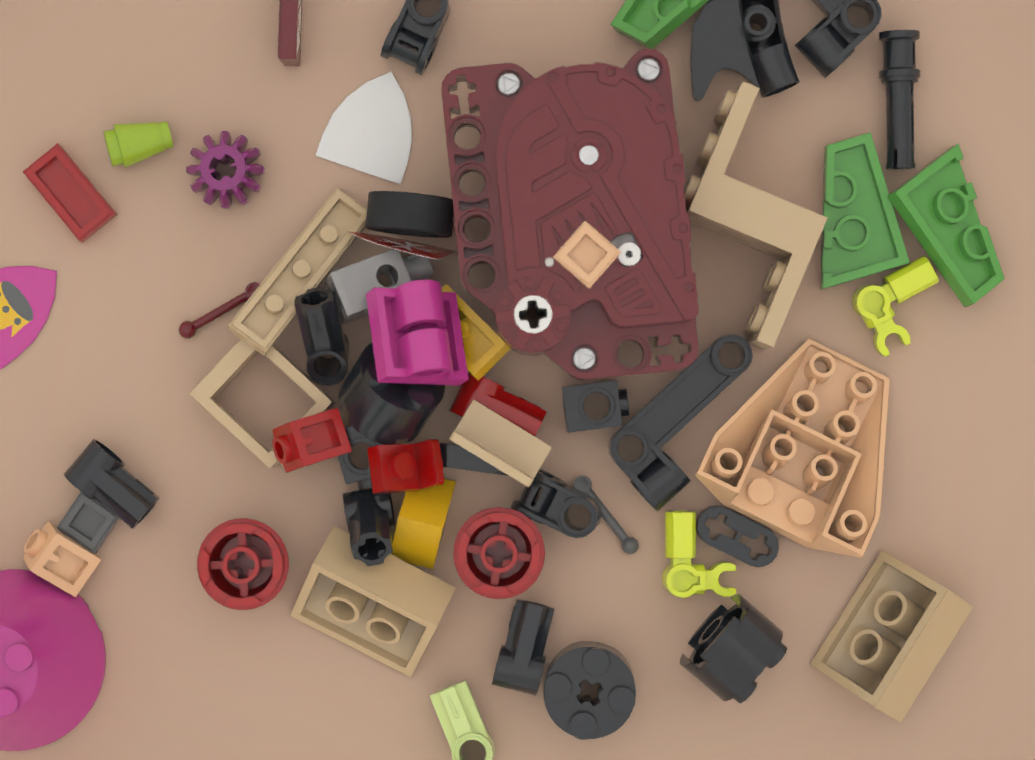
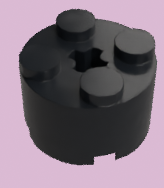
M370 343L362 351L341 385L338 401L340 407L342 408L345 404L351 416L348 421L352 427L368 439L385 445L395 444L397 440L408 439L407 442H410L419 435L443 399L445 385L379 383L377 381L373 343Z
M737 594L731 597L736 603L734 606L727 610L721 604L700 625L688 642L694 648L690 658L682 653L680 664L721 700L728 701L734 699L741 704L756 689L757 682L755 679L766 666L768 668L776 666L787 652V647L781 642L783 631L743 596Z
M579 641L563 648L552 659L544 681V702L551 719L563 731L580 740L605 737L618 730L632 713L636 698L634 676L628 661L617 649L600 642ZM587 680L591 685L598 682L600 684L597 688L598 696L593 699L588 694L580 696L579 694L582 691L581 682Z

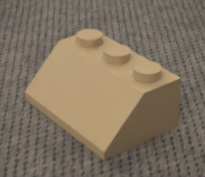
M334 526L311 566L290 616L411 677L456 587L408 564L392 554L387 555L383 564L367 566L365 562L354 559L350 545V533Z
M882 550L810 665L874 708L901 723L970 614L973 606L948 588Z

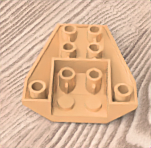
M808 339L713 435L695 476L726 508L806 548L861 558L866 551L881 513L890 378L820 343Z

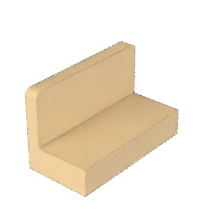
M474 399L449 440L528 488L552 449L550 445Z

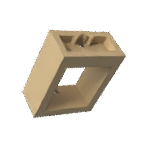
M240 339L189 395L269 469H273L280 463L273 449L270 451L215 400L259 353ZM275 345L272 346L265 356L316 402L302 418L329 410L335 404V401Z

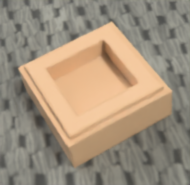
M584 221L553 258L590 289L620 255L621 251Z

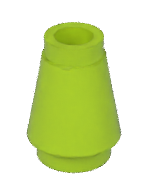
M167 121L160 123L113 124L114 129L103 131L112 167L123 164L124 168H127L161 153L165 149L173 148V141Z

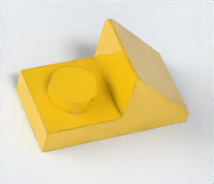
M447 284L441 288L442 292H454ZM456 294L467 370L479 381L511 348Z

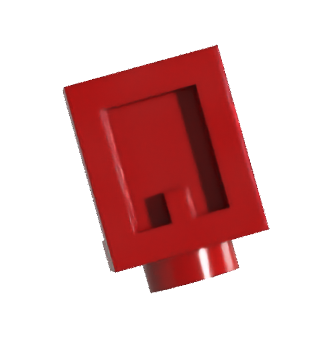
M338 407L288 422L272 430L274 436L272 443L273 451L277 460L283 464L286 473L352 452Z
M428 439L415 444H387L367 448L373 494L417 492L444 484L443 460L438 439Z

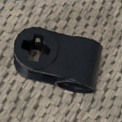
M406 0L398 19L394 22L386 37L380 57L385 59L389 57L396 58L415 67V73L422 76L433 57L439 36L449 17L450 6L448 0H440V10L432 17H423L417 13L416 7L419 0ZM402 43H403V44H406V45H408V46H410V47H412V48H414V49H416V50H419V51L416 52V51L411 50V49H409V48H407V47H405V46H403V45H401V44H402Z
M542 469L538 470L530 487L525 486L519 501H513L511 509L521 512L530 520L547 525L573 538H582L592 533L599 525L602 517L601 507L597 500ZM541 487H543V490H542V492H541V494H540V496H539V498H538V500H537V502H536V504H535V499H536V497H537V495H538V493H539ZM572 504H582L588 508L591 513V521L588 526L580 528L570 522L568 511Z

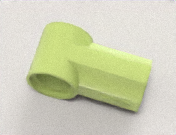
M467 680L429 695L451 748L452 760H465L461 749L462 744L468 740H477L482 743L486 750L485 760H493L495 744L486 730Z

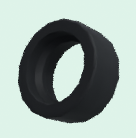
M372 191L368 195L365 226L369 230L390 234L432 238L451 237L454 216L453 200L420 193Z

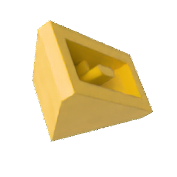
M444 478V484L417 492L405 493L394 534L393 552L390 554L397 556L407 563L434 569L456 481Z

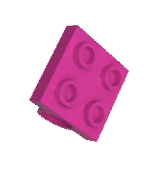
M415 280L401 284L395 289L374 287L366 293L377 381L379 383L460 386L469 380L456 292H442L441 284L434 280Z

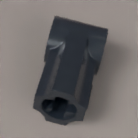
M324 287L307 289L302 295L296 296L294 301L307 355V373L315 383L331 386L338 384L347 374L349 340L343 332L334 291L325 290ZM324 354H325V355H332V356H335V357H333V358H325V357H323V356H321V355H324Z
M93 439L66 470L64 476L79 491L93 500L97 498L133 529L149 514L160 498L124 468V462L113 451L98 440Z
M372 488L343 493L344 510L354 559L365 562L367 566L383 564L387 555L393 552L391 525H395L391 494H373Z
M516 600L508 627L506 643L501 645L492 685L536 696L546 656L543 653L554 608L532 601Z

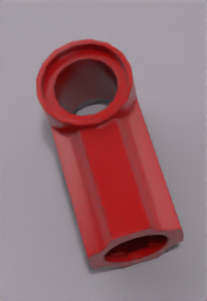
M468 371L469 380L461 385L449 411L463 417L474 399L531 435L536 436L547 411L521 397H516L504 391L506 387L484 376L478 381Z

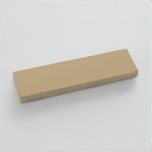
M337 187L232 319L227 330L265 357L297 316L294 304L295 297L302 295L307 289L318 288L357 239L356 236L347 231L361 233L366 227L367 208Z

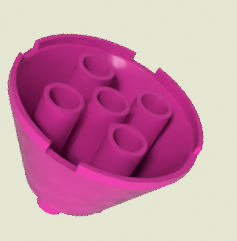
M24 569L0 571V750L23 751L42 747L58 740L74 729L86 717L97 700L106 669V649L102 631L100 632L84 599L79 594L74 597L30 570Z

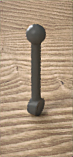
M587 476L577 477L574 481V488L597 500L601 507L602 518L622 542V551L629 555L636 553L639 548L638 541L625 533L591 489L592 482Z

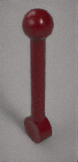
M252 282L247 285L244 293L193 322H182L179 326V334L185 339L192 338L196 334L197 329L246 302L260 284Z

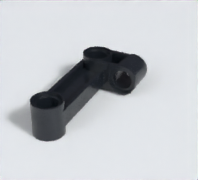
M812 0L827 17H824L794 46L826 78L855 51L854 48L879 24L882 13L881 6L877 0ZM854 6L862 7L866 10L869 16L868 26L859 28L850 24L847 19V10Z
M732 334L715 340L689 367L685 368L615 432L609 441L608 449L612 460L631 480L630 483L657 512L691 482L679 466L660 448L750 366L753 357L752 348L748 341L741 336ZM725 343L735 344L741 351V362L733 369L724 367L718 358L719 349ZM626 435L636 436L642 444L640 456L633 461L623 460L617 452L618 442Z

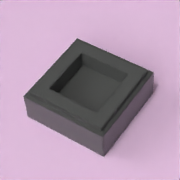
M80 492L57 526V529L91 552L97 553L120 518L97 498L93 500Z

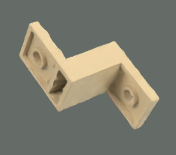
M742 81L735 92L728 89L726 95L723 96L713 120L721 124L717 135L710 132L708 138L705 139L696 161L697 164L703 166L699 177L692 175L691 179L688 180L684 189L686 213H689L691 223L781 260L771 264L762 285V289L768 291V294L763 304L759 303L758 306L753 307L744 331L751 333L748 343L766 350L773 348L776 344L827 217L724 175L760 89Z

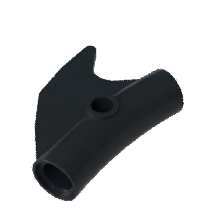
M709 0L692 28L690 70L692 97L695 101L703 99L714 75L722 70H731L740 74L751 84L760 88L759 92L762 98L785 91L800 82L786 42L779 0ZM749 23L758 24L761 31L753 30Z

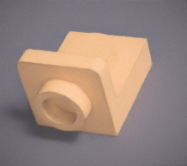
M49 521L42 530L36 529L24 546L25 554L23 559L29 570L74 597L78 595L101 561L98 554L91 552L75 540L61 533L57 526Z

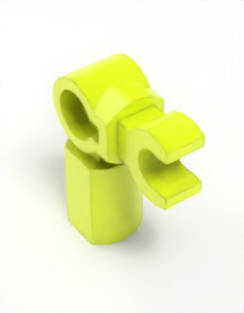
M925 256L883 278L884 283L880 286L869 284L860 286L852 296L853 309L862 317L868 329H874L873 344L876 351L882 356L886 357L890 354L885 345V339L891 333L897 334L903 345L911 343L907 330L894 323L892 318L895 316V313L890 303L895 301L897 304H900L939 282L930 261Z
M665 511V557L670 558V564L662 574V583L665 589L680 598L690 597L691 595H704L706 590H712L723 597L735 595L736 588L729 586L721 587L718 581L722 572L736 571L735 564L719 561L709 569H705L704 564H691V558L696 557V511Z

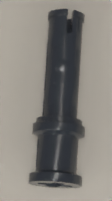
M890 30L879 33V40L883 42L884 69L879 71V79H881V83L886 84V169L890 170L916 168L914 163V83H917L918 78H920V70L916 69L915 41L920 39V31Z

